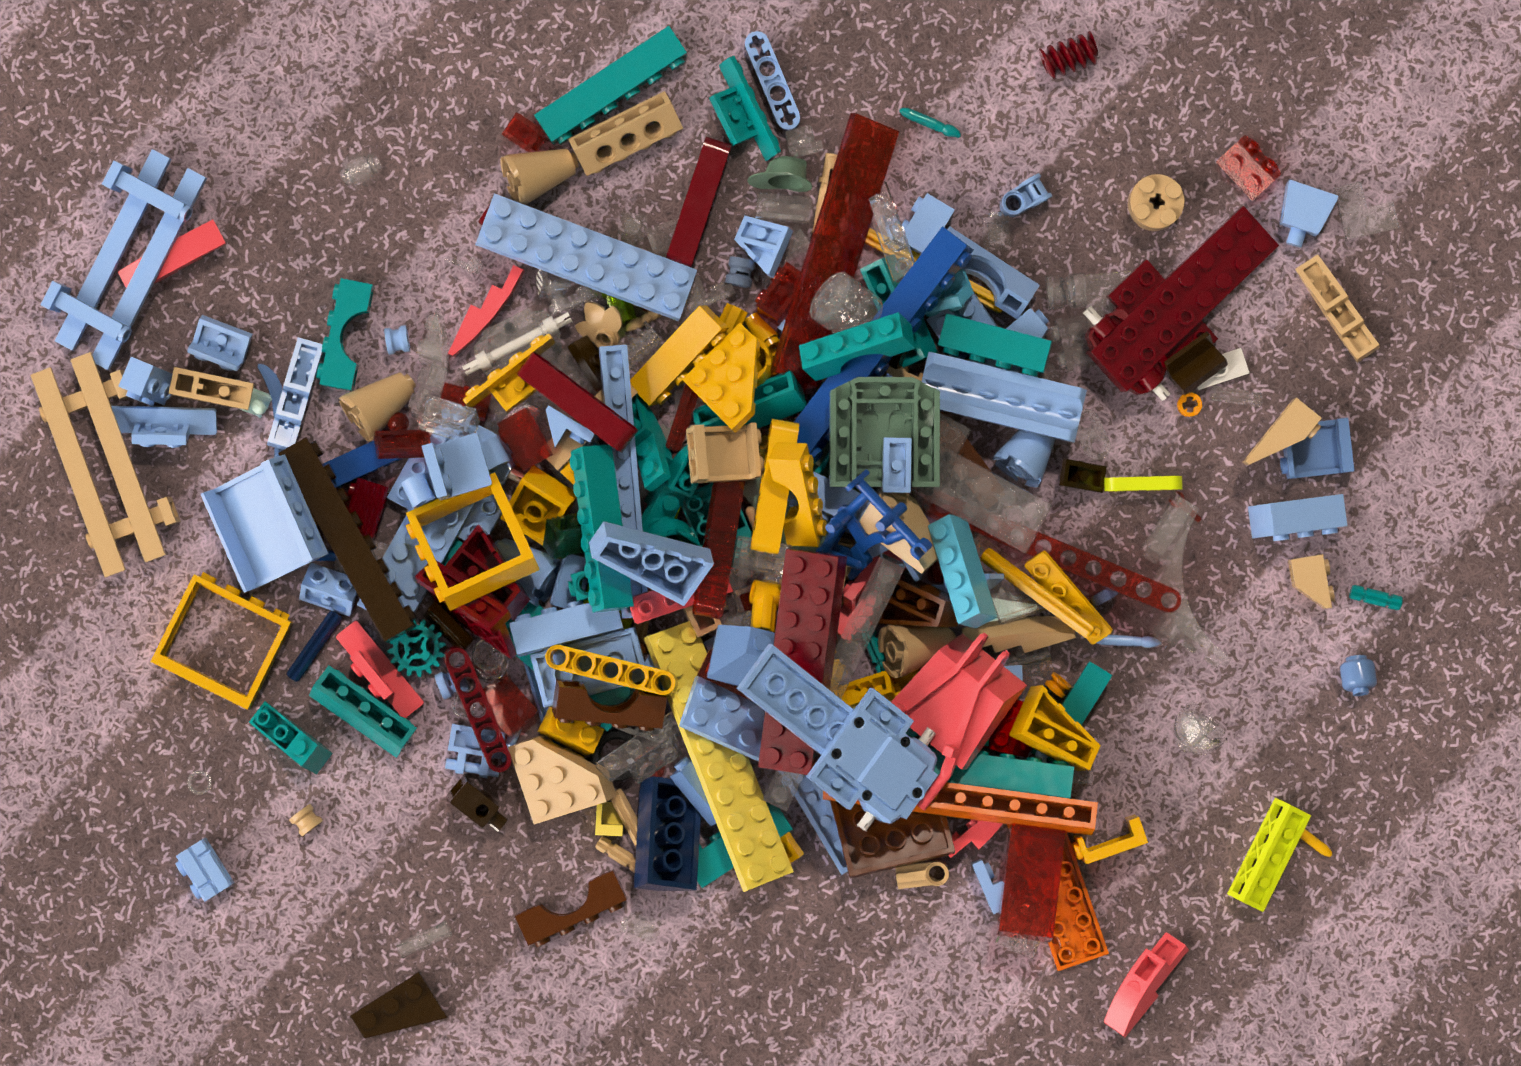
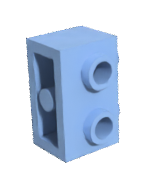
M131 357L118 387L127 390L126 396L153 406L155 402L165 405L171 396L169 388L172 373Z

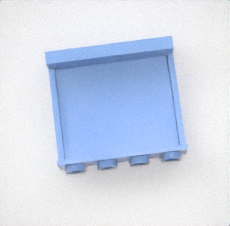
M285 454L262 462L260 466L213 490L201 493L205 507L209 512L216 532L244 593L266 585L328 554Z

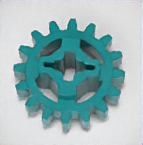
M422 619L420 625H417L416 620L413 621L416 627L412 630L423 631L418 637H411L405 633L389 642L393 644V648L387 650V653L394 654L395 656L390 661L391 664L398 662L400 665L397 671L401 672L406 668L407 676L409 677L413 674V671H416L418 677H422L423 670H426L429 674L433 673L431 666L440 667L441 664L437 658L444 657V653L440 652V648L446 646V643L439 642V638L443 635L442 632L435 634L433 631L436 625L432 624L428 628L424 619ZM430 638L434 642V654L428 648ZM422 641L420 648L423 652L411 655L413 648L410 644ZM400 642L404 645L405 654L403 658H401L399 653ZM420 658L427 662L422 666L410 665L415 659Z

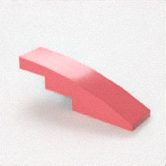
M213 219L176 239L154 284L202 259V256L226 245ZM141 258L118 271L126 288Z
M513 265L503 288L500 289L492 285L481 309L470 305L448 352L449 355L456 357L491 324L512 296L525 272L523 269Z

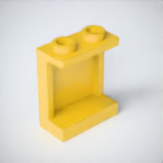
M1135 814L1125 817L1129 830L1128 834L1086 848L1081 835H1074L1075 842L1071 843L1075 857L1078 860L1082 859L1085 864H1089L1148 843L1140 818Z

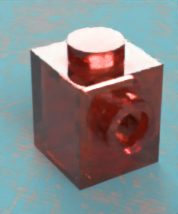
M518 112L515 113L502 133L505 139L526 153L533 150L539 151L546 140L542 137L545 133L544 130Z

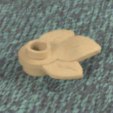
M587 301L584 306L586 321L575 325L577 332L582 337L587 335L598 348L600 346L618 345L620 342L618 331L622 327V318L617 308L610 306L605 310L602 305Z

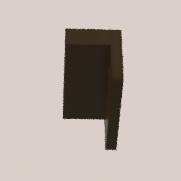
M1208 332L1203 333L1164 362L1169 379L1184 395L1190 393L1228 365L1227 359L1213 345L1211 335Z

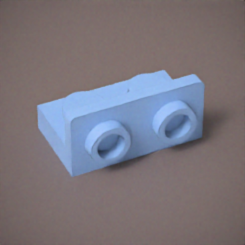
M310 563L301 584L299 600L350 617L357 592L346 574Z

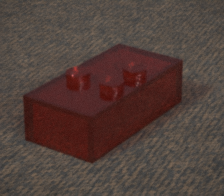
M1011 824L1008 833L996 935L1049 943L1052 941L1065 830Z

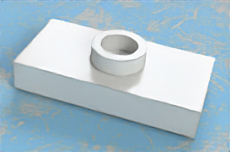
M1239 348L1222 354L1227 359L1228 365L1199 385L1197 390L1249 374L1242 349Z

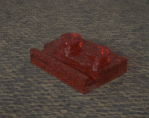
M503 671L483 691L497 724L508 737L512 738L540 711ZM479 702L480 705L485 709L484 704Z

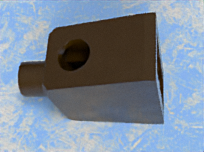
M465 774L447 794L449 802L481 828L488 823L498 832L508 820L498 811L500 808L498 802ZM481 804L486 806L482 811L476 809Z

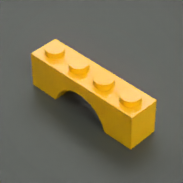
M776 442L768 458L772 479L791 490L798 501V505L790 507L784 520L783 529L787 546L818 547L822 537L826 536L825 526L827 521L823 520L822 516L823 502L818 497V479L814 477L813 456L809 454L807 443Z

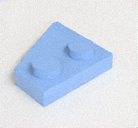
M744 215L734 240L769 277L774 278L793 230L787 226Z

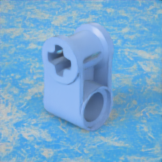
M1040 173L1028 178L1002 197L999 207L1005 216L1016 217L1053 197L1042 184ZM1010 197L1017 199L1019 209L1016 211L1009 210L1006 206V199Z

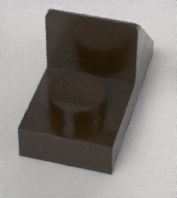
M1063 458L1059 486L1103 493L1107 466Z

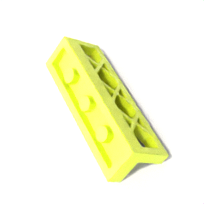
M1274 798L1227 894L1264 912L1311 815L1282 800ZM1283 807L1279 817L1276 819L1280 808ZM1269 834L1267 841L1264 843L1266 836ZM1245 882V885H1244V887H1243L1241 893L1238 894L1239 891H1240V889H1241V887H1242V885H1243V883Z

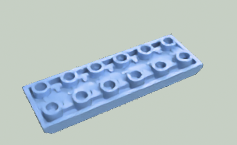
M928 352L921 381L940 391V411L1075 443L1087 392L1086 389L933 352Z

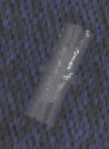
M444 920L442 923L427 930L423 928L418 930L416 935L397 942L396 946L401 957L404 959L406 956L421 949H430L432 944L451 937L452 932L448 923Z

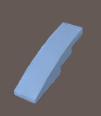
M298 337L267 441L268 446L284 450L296 443L322 354V344Z

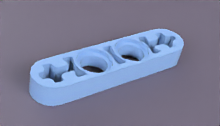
M752 32L746 37L745 48L773 116L781 129L785 131L794 130L799 125L800 114L769 39L762 32ZM757 37L758 40H764L765 43L761 45L764 54L769 51L771 56H764L756 62L754 57H758L759 54L756 48H750L749 46L753 43L752 38ZM768 61L774 64L775 72L771 76L761 74L759 68L763 62ZM780 86L785 90L786 95L784 99L775 101L770 97V91L773 87ZM787 101H790L791 106H786L787 111L790 115L795 114L796 116L792 120V125H788L787 122H781L780 119L784 117L781 108L776 111L775 106H782Z

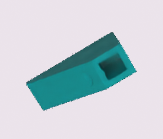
M266 701L263 702L249 721L252 726L296 763L316 775L333 754L317 739Z

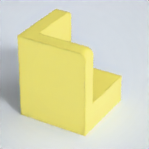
M604 802L597 805L595 835H624V824L612 802Z

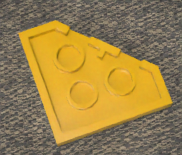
M741 323L682 379L734 433L755 415L754 393L755 389H757L758 380L757 354L760 353V342Z

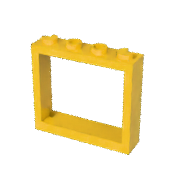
M495 472L490 474L491 486L442 501L435 499L406 513L410 522L405 525L412 540L417 538L419 542L415 548L421 561L426 559L428 562V566L424 567L430 582L436 580L438 585L437 588H434L435 594L439 602H446L450 611L540 570ZM493 494L521 555L448 588L421 527Z
M205 572L201 576L194 574L150 662L249 710L294 622L288 620L290 615L280 609L275 608L274 612L264 608L266 603L258 598L251 596L248 600L240 596L241 590L229 584L225 588L216 584L217 578ZM200 586L281 625L247 695L166 655Z

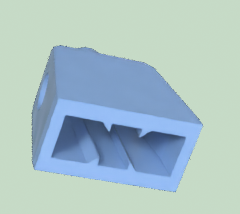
M1288 180L1285 186L1280 225L1291 228L1286 243L1301 248L1306 234L1316 237L1333 209L1338 195Z

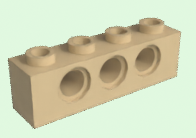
M664 91L568 140L586 176L592 173L601 172L605 167L615 162L625 160L629 155L639 150L649 148L653 143L663 138L675 135L677 131L683 129V126ZM655 121L653 125L647 126L650 122ZM631 133L627 138H623L624 135ZM607 145L604 149L598 150L600 147Z

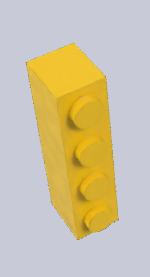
M707 305L699 306L630 379V384L649 406L663 405L671 397L670 391L674 386L682 385L684 383L682 379L688 374L689 370L707 355L706 352L712 346L715 347L726 337L724 333L729 327Z

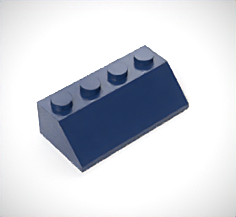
M652 776L640 781L634 888L653 891L697 890L701 814L670 778Z

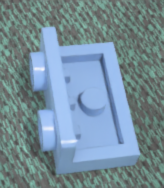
M202 315L199 318L193 342L188 347L187 352L194 355L198 360L219 364L224 370L238 371L245 361L253 334Z

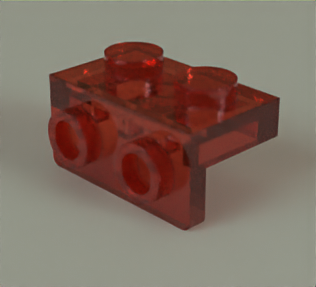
M1246 135L1239 139L1216 161L1252 201L1281 175L1276 162L1271 158H1267L1260 151L1258 143Z
M527 407L497 423L500 428L498 434L505 444L508 443L513 452L511 453L513 462L518 468L521 467L523 471L532 468V466L553 455Z

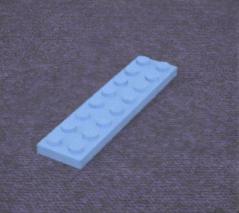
M495 193L475 244L476 246L679 321L697 272L694 268Z

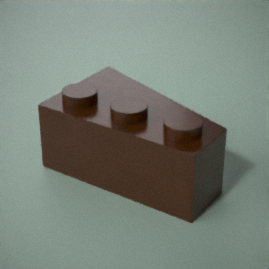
M884 572L869 623L930 627L958 626L949 593L921 580L916 582L912 576L906 573Z

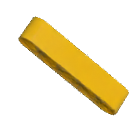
M777 419L771 420L753 527L751 550L772 554L779 553L789 489L773 481L768 458L776 442L797 443L799 423Z
M562 645L551 646L545 655L546 662L551 668L659 695H671L678 688V679L674 673ZM558 650H563L566 655L565 662L561 665H556L553 661V655ZM588 656L592 660V667L584 672L580 669L579 662L583 657ZM613 662L618 666L619 670L615 677L609 678L605 670L607 665ZM641 669L645 674V679L641 684L637 685L632 681V674L635 670ZM664 675L669 676L671 679V687L666 691H662L658 686L659 678Z

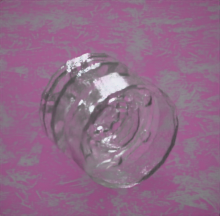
M839 272L829 277L816 292L811 303L810 315L812 319L826 329L831 330L834 334L879 319L882 314L883 303L881 298L869 289L862 287L858 281L854 280L847 273Z

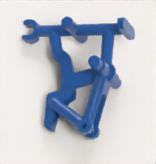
M867 469L845 487L847 492L856 487L861 493L848 505L839 507L837 514L825 526L828 535L822 545L815 551L847 556L846 566L851 568L847 577L850 580L858 576L873 561L868 549L876 544L884 542L886 545H891L905 539L912 547L910 549L911 555L917 560L933 547L928 539L922 538L920 540L900 519V516L907 511V506L904 503L900 502L891 509L864 480L870 474ZM868 501L883 515L876 523V528L879 531L870 535L866 534L856 517ZM892 525L896 531L889 533L885 529ZM847 528L857 542L852 548L838 544Z

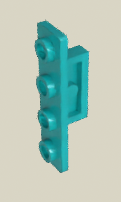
M735 56L728 57L719 64V68L729 88L712 95L709 100L732 146L754 138L764 159L768 161L781 152L778 139L773 135L767 123V117L755 99V93L743 74L742 66L737 62Z

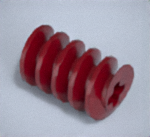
M1088 31L1087 40L1082 34L1077 35V43L1070 37L1067 39V47L1063 42L1059 41L1057 42V50L1052 45H1048L1046 54L1039 48V55L1046 73H1049L1054 80L1056 79V70H1059L1065 76L1066 67L1068 66L1073 72H1076L1077 63H1080L1085 69L1087 68L1088 59L1096 65L1098 49L1091 31Z

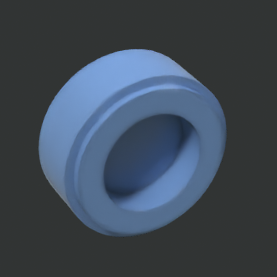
M1111 585L1091 596L1090 600L1094 607H1097L1115 597L1118 593L1114 586Z

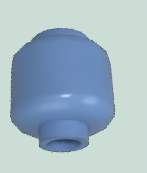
M1354 655L1345 658L1346 662L1340 666L1343 689L1353 692V696L1368 695L1369 690L1377 685L1374 662L1367 659L1366 655Z

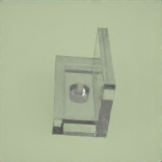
M1021 645L1007 649L1010 656L1004 666L1022 665L1023 682L1025 684L1052 678L1051 674L1054 670L1048 646L1024 653ZM992 650L994 659L996 660L1003 651L995 653Z

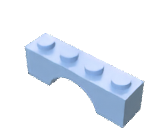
M949 226L947 230L974 249L971 253L972 258L970 262L960 269H964L967 274L982 280L992 291L995 306L1018 319L1040 285Z

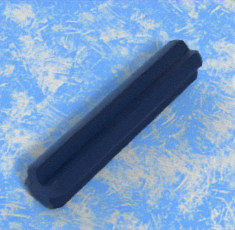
M329 611L287 671L286 675L296 682L301 679L341 622L342 617L339 614Z

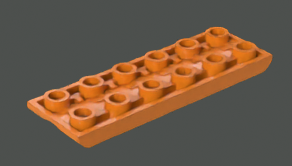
M1007 824L1057 970L1061 971L1109 954L1067 832Z

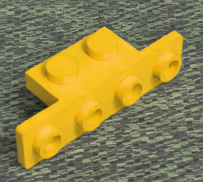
M550 334L538 336L531 342V347L524 353L518 352L513 355L506 367L502 370L498 368L491 372L484 384L481 386L475 385L465 394L467 397L463 399L467 407L471 409L492 393L508 414L537 390L520 378L517 372L532 352L541 355L555 344Z
M1046 551L1040 552L1025 563V568L1041 586L1095 625L1092 634L1086 638L1092 645L1111 634L1113 630L1111 626Z

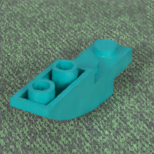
M636 394L632 398L634 426L638 429V432L635 434L636 457L644 488L653 492L671 477L668 465L673 462V458L663 431L652 410Z
M687 445L673 458V462L668 465L671 477L653 492L650 491L644 502L648 506L642 515L643 532H647L662 517L674 519L686 496L691 498L699 483H691Z

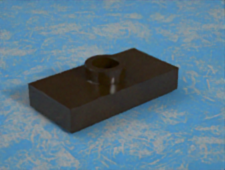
M586 335L567 347L597 392L602 389L599 352Z

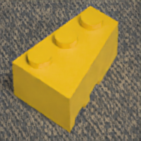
M1043 685L1031 686L1009 736L1057 761L1068 762L1069 766H1073L1076 771L1090 770L1101 745L1078 721L1075 722L1065 711L1066 709L1049 695L1048 690Z

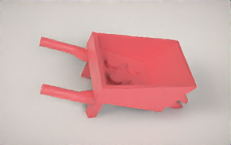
M984 632L974 642L962 633L939 649L891 701V703L914 720L910 728L921 736L926 727L936 733L929 744L945 756L940 774L928 788L924 798L917 804L924 811L950 779L956 765L962 770H967L1027 686L1004 667L1010 656L1007 650L1003 651L995 660L982 649L988 638V635Z

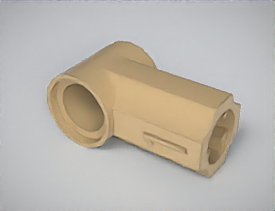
M938 859L896 868L898 889L930 885L940 886L949 877L948 865ZM933 866H940L944 869L945 875L941 879H934L930 876V869Z

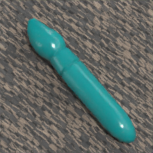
M901 108L899 110L905 118L932 130L942 132L945 136L961 137L960 131L953 125L944 124L910 108Z

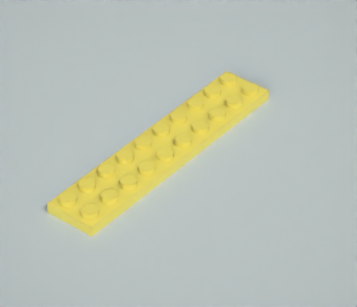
M690 621L643 638L655 668L674 673L678 679L677 690L667 696L678 727L694 678L698 675L707 678L710 659L701 637L697 638ZM664 675L659 678L664 691L668 690L671 687L669 676ZM709 679L719 684L717 680ZM679 727L743 892L793 873L794 871L749 758Z

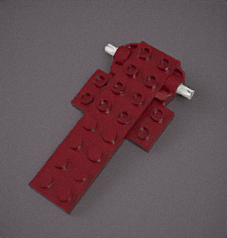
M1241 206L1165 279L1147 259L1143 260L1106 296L1116 307L1111 313L1100 316L1092 306H1089L1083 312L1093 324L1085 335V340L1089 347L1086 354L1121 392L1130 391L1135 395H1140L1153 390L1161 401L1165 400L1170 395V392L1161 384L1167 370L1164 362L1205 332L1211 335L1213 343L1218 340L1202 319L1260 265L1279 244L1245 206Z

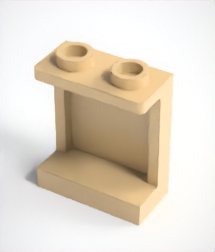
M756 422L743 425L736 433L728 426L704 427V425H693L686 429L691 483L746 481L761 477V473L764 470V461L762 456L759 455L761 432L757 429Z

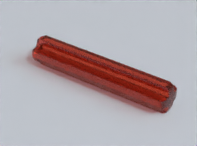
M685 384L666 442V448L675 452L680 451L682 448L686 429L689 426L698 399V395L687 384Z

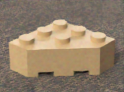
M539 735L508 747L534 824L607 802L617 796L607 769L585 760V757L567 747L563 748L552 742V739L545 735Z

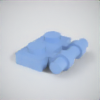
M452 724L448 751L458 752L457 760L447 758L445 769L455 770L457 774H464V772L479 774L481 778H488V776L499 777V772L493 771L488 766L472 727ZM483 729L481 731V739L485 741L492 740L495 736V730ZM501 731L502 736H503L504 741H505L506 732H502V731ZM503 752L494 753L492 758L502 759ZM467 754L482 756L481 764L467 762Z

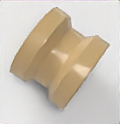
M311 804L289 819L292 824L297 825L299 834L302 837L323 822L320 816L315 815Z

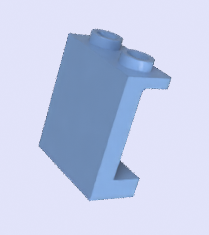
M1340 418L1319 421L1318 424L1321 427L1311 439L1307 436L1304 440L1283 449L1284 458H1280L1281 473L1286 474L1287 479L1354 472L1349 419Z

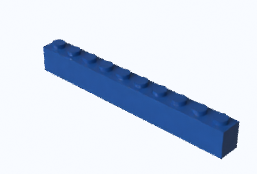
M942 226L871 321L899 312L911 324L912 331L915 333L922 324L921 319L926 312H930L936 307L939 301L938 297L942 291L949 289L954 283V276L958 270L964 268L972 258L971 253L974 249ZM868 354L847 361L841 367L840 374L830 376L824 381L794 422L799 423L797 443H807L809 454L813 456L814 463L821 458L823 454L822 449L829 441L830 390L856 377H881L889 367L888 362L893 356Z

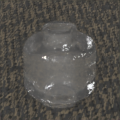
M361 150L343 160V170L340 171V175L346 185H351L353 188L361 190L379 180L382 165L373 152L369 153L366 150Z

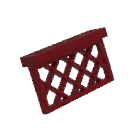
M437 561L448 588L465 581ZM424 568L415 576L417 583L430 591L434 602L436 601L440 606L444 607L455 621L511 660L517 655L505 624L512 617L507 608L488 595H484L450 611L446 602H439L435 594L434 588L438 587L436 580L430 582Z

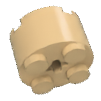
M1160 174L1149 175L1141 179L1131 190L1128 197V210L1132 219L1139 227L1149 231H1160L1168 228L1180 217L1184 208V194L1181 186L1172 178ZM1155 196L1159 197V202L1162 203L1157 209H1154L1153 203L1149 202Z

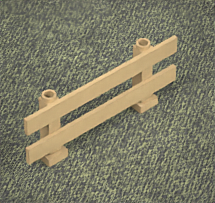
M92 352L71 359L82 391L62 397L52 367L30 376L42 407H39L40 415L43 421L49 424L88 530L86 540L90 548L95 549L106 578L126 570L115 540L135 534L144 561L149 562L166 555L156 525L165 522L166 526H171L181 521L172 497L156 500L158 506L149 509L109 401V399L116 396L124 400L130 398L126 396L127 390L118 387L125 371L118 370L110 373L111 380L102 382ZM87 407L128 518L109 524L69 416V414Z

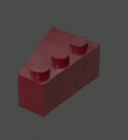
M478 524L445 567L464 580H468L505 563L506 560L490 535ZM518 580L486 594L507 608L512 616L510 619L513 621L531 600Z

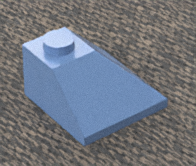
M718 625L707 678L738 686L767 645H774L775 633L749 626Z

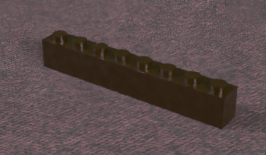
M305 437L279 452V456L285 454L310 511L384 642L389 643L415 628L416 625L413 621L417 617L410 605L404 606L400 599L403 596L402 590L396 581L391 583L387 576V573L390 572L389 567L383 558L378 559L373 550L377 548L376 544L369 534L365 536L360 526L364 524L356 510L351 512L347 503L350 502V499L343 487L338 489L334 479L337 476L331 465L323 463L320 456L324 453L316 440L312 442L309 438Z

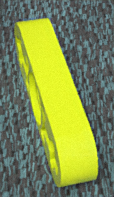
M1182 476L1104 478V492L1183 490Z

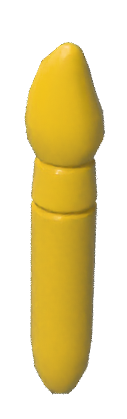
M1304 829L1300 839L1320 854L1331 857V849Z

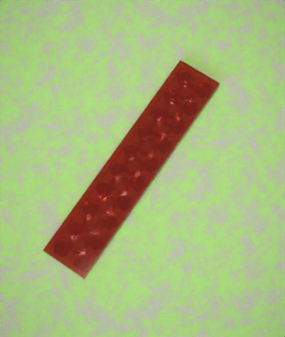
M850 113L770 371L784 375L789 370L792 371L799 382L812 387H820L822 379L815 381L803 370L799 345L837 333L847 301V288L853 282L897 141L898 130L860 114Z

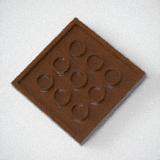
M830 801L850 879L955 854L946 816L911 812L907 819L900 817L892 824L875 819L866 832L857 826L866 813L860 804H854L851 810H849L837 801Z

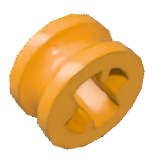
M1195 393L1183 394L1177 401L1178 411L1186 417L1197 415L1202 408L1201 398ZM1187 397H1192V401L1196 400L1197 406L1192 409L1193 412H1187V408L1183 409L1182 403L1187 401Z
M1053 672L1051 680H1046L1045 685L1053 693L1064 698V692L1070 690L1072 686L1059 674Z

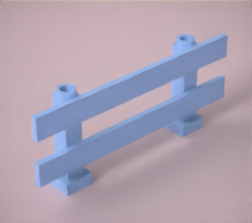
M153 149L138 178L131 175L132 168L117 161H113L102 185L119 193L125 190L129 192V195L77 298L70 295L71 288L52 281L40 304L55 312L60 313L63 310L68 313L55 342L72 351L76 349L87 325L103 332L93 353V358L97 365L106 370H110L123 343L129 339L132 332L131 327L184 223L192 216V207L207 180L206 177L187 168L173 197L157 189L172 159ZM151 204L165 213L112 317L96 309L148 205Z

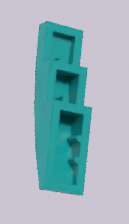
M1088 661L1076 683L1073 684L1061 704L1075 722L1078 721L1081 725L1113 676ZM1033 749L1031 753L1035 755L1037 750ZM1049 756L1047 758V761H1057Z

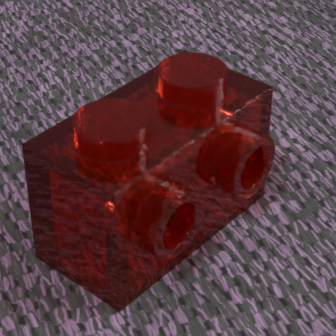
M788 262L785 263L783 268L778 267L774 278L770 279L772 283L768 289H762L755 299L757 303L756 312L776 326L781 324L809 285V277Z

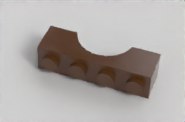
M556 679L552 712L554 717L563 723H574V720L585 721L586 724L591 726H600L601 723L612 724L613 727L621 729L628 728L629 725L638 726L639 729L644 731H654L655 728H663L667 696L635 689L633 694L624 702L616 705H603L594 701L587 694L583 682Z
M610 870L589 880L587 899L574 912L567 914L555 913L540 903L516 914V921L528 946L531 944H535L536 947L544 945L551 941L549 936L557 932L563 936L575 930L574 924L584 921L585 925L599 919L598 913L608 909L612 913L623 908V902L627 900V896L615 870Z

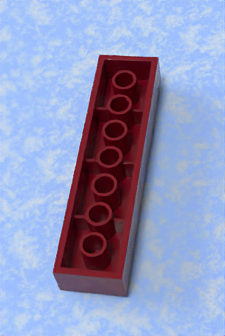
M786 549L774 646L830 690L847 556ZM765 711L758 767L807 775L821 755Z

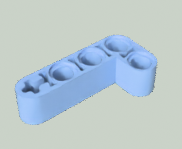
M498 436L481 443L489 473L510 462ZM429 471L416 474L401 483L414 509L437 499Z

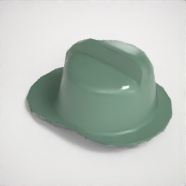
M780 156L773 159L765 172L753 174L747 180L749 185L759 189H787L796 192H807L813 187L812 183L806 179V161L790 156Z

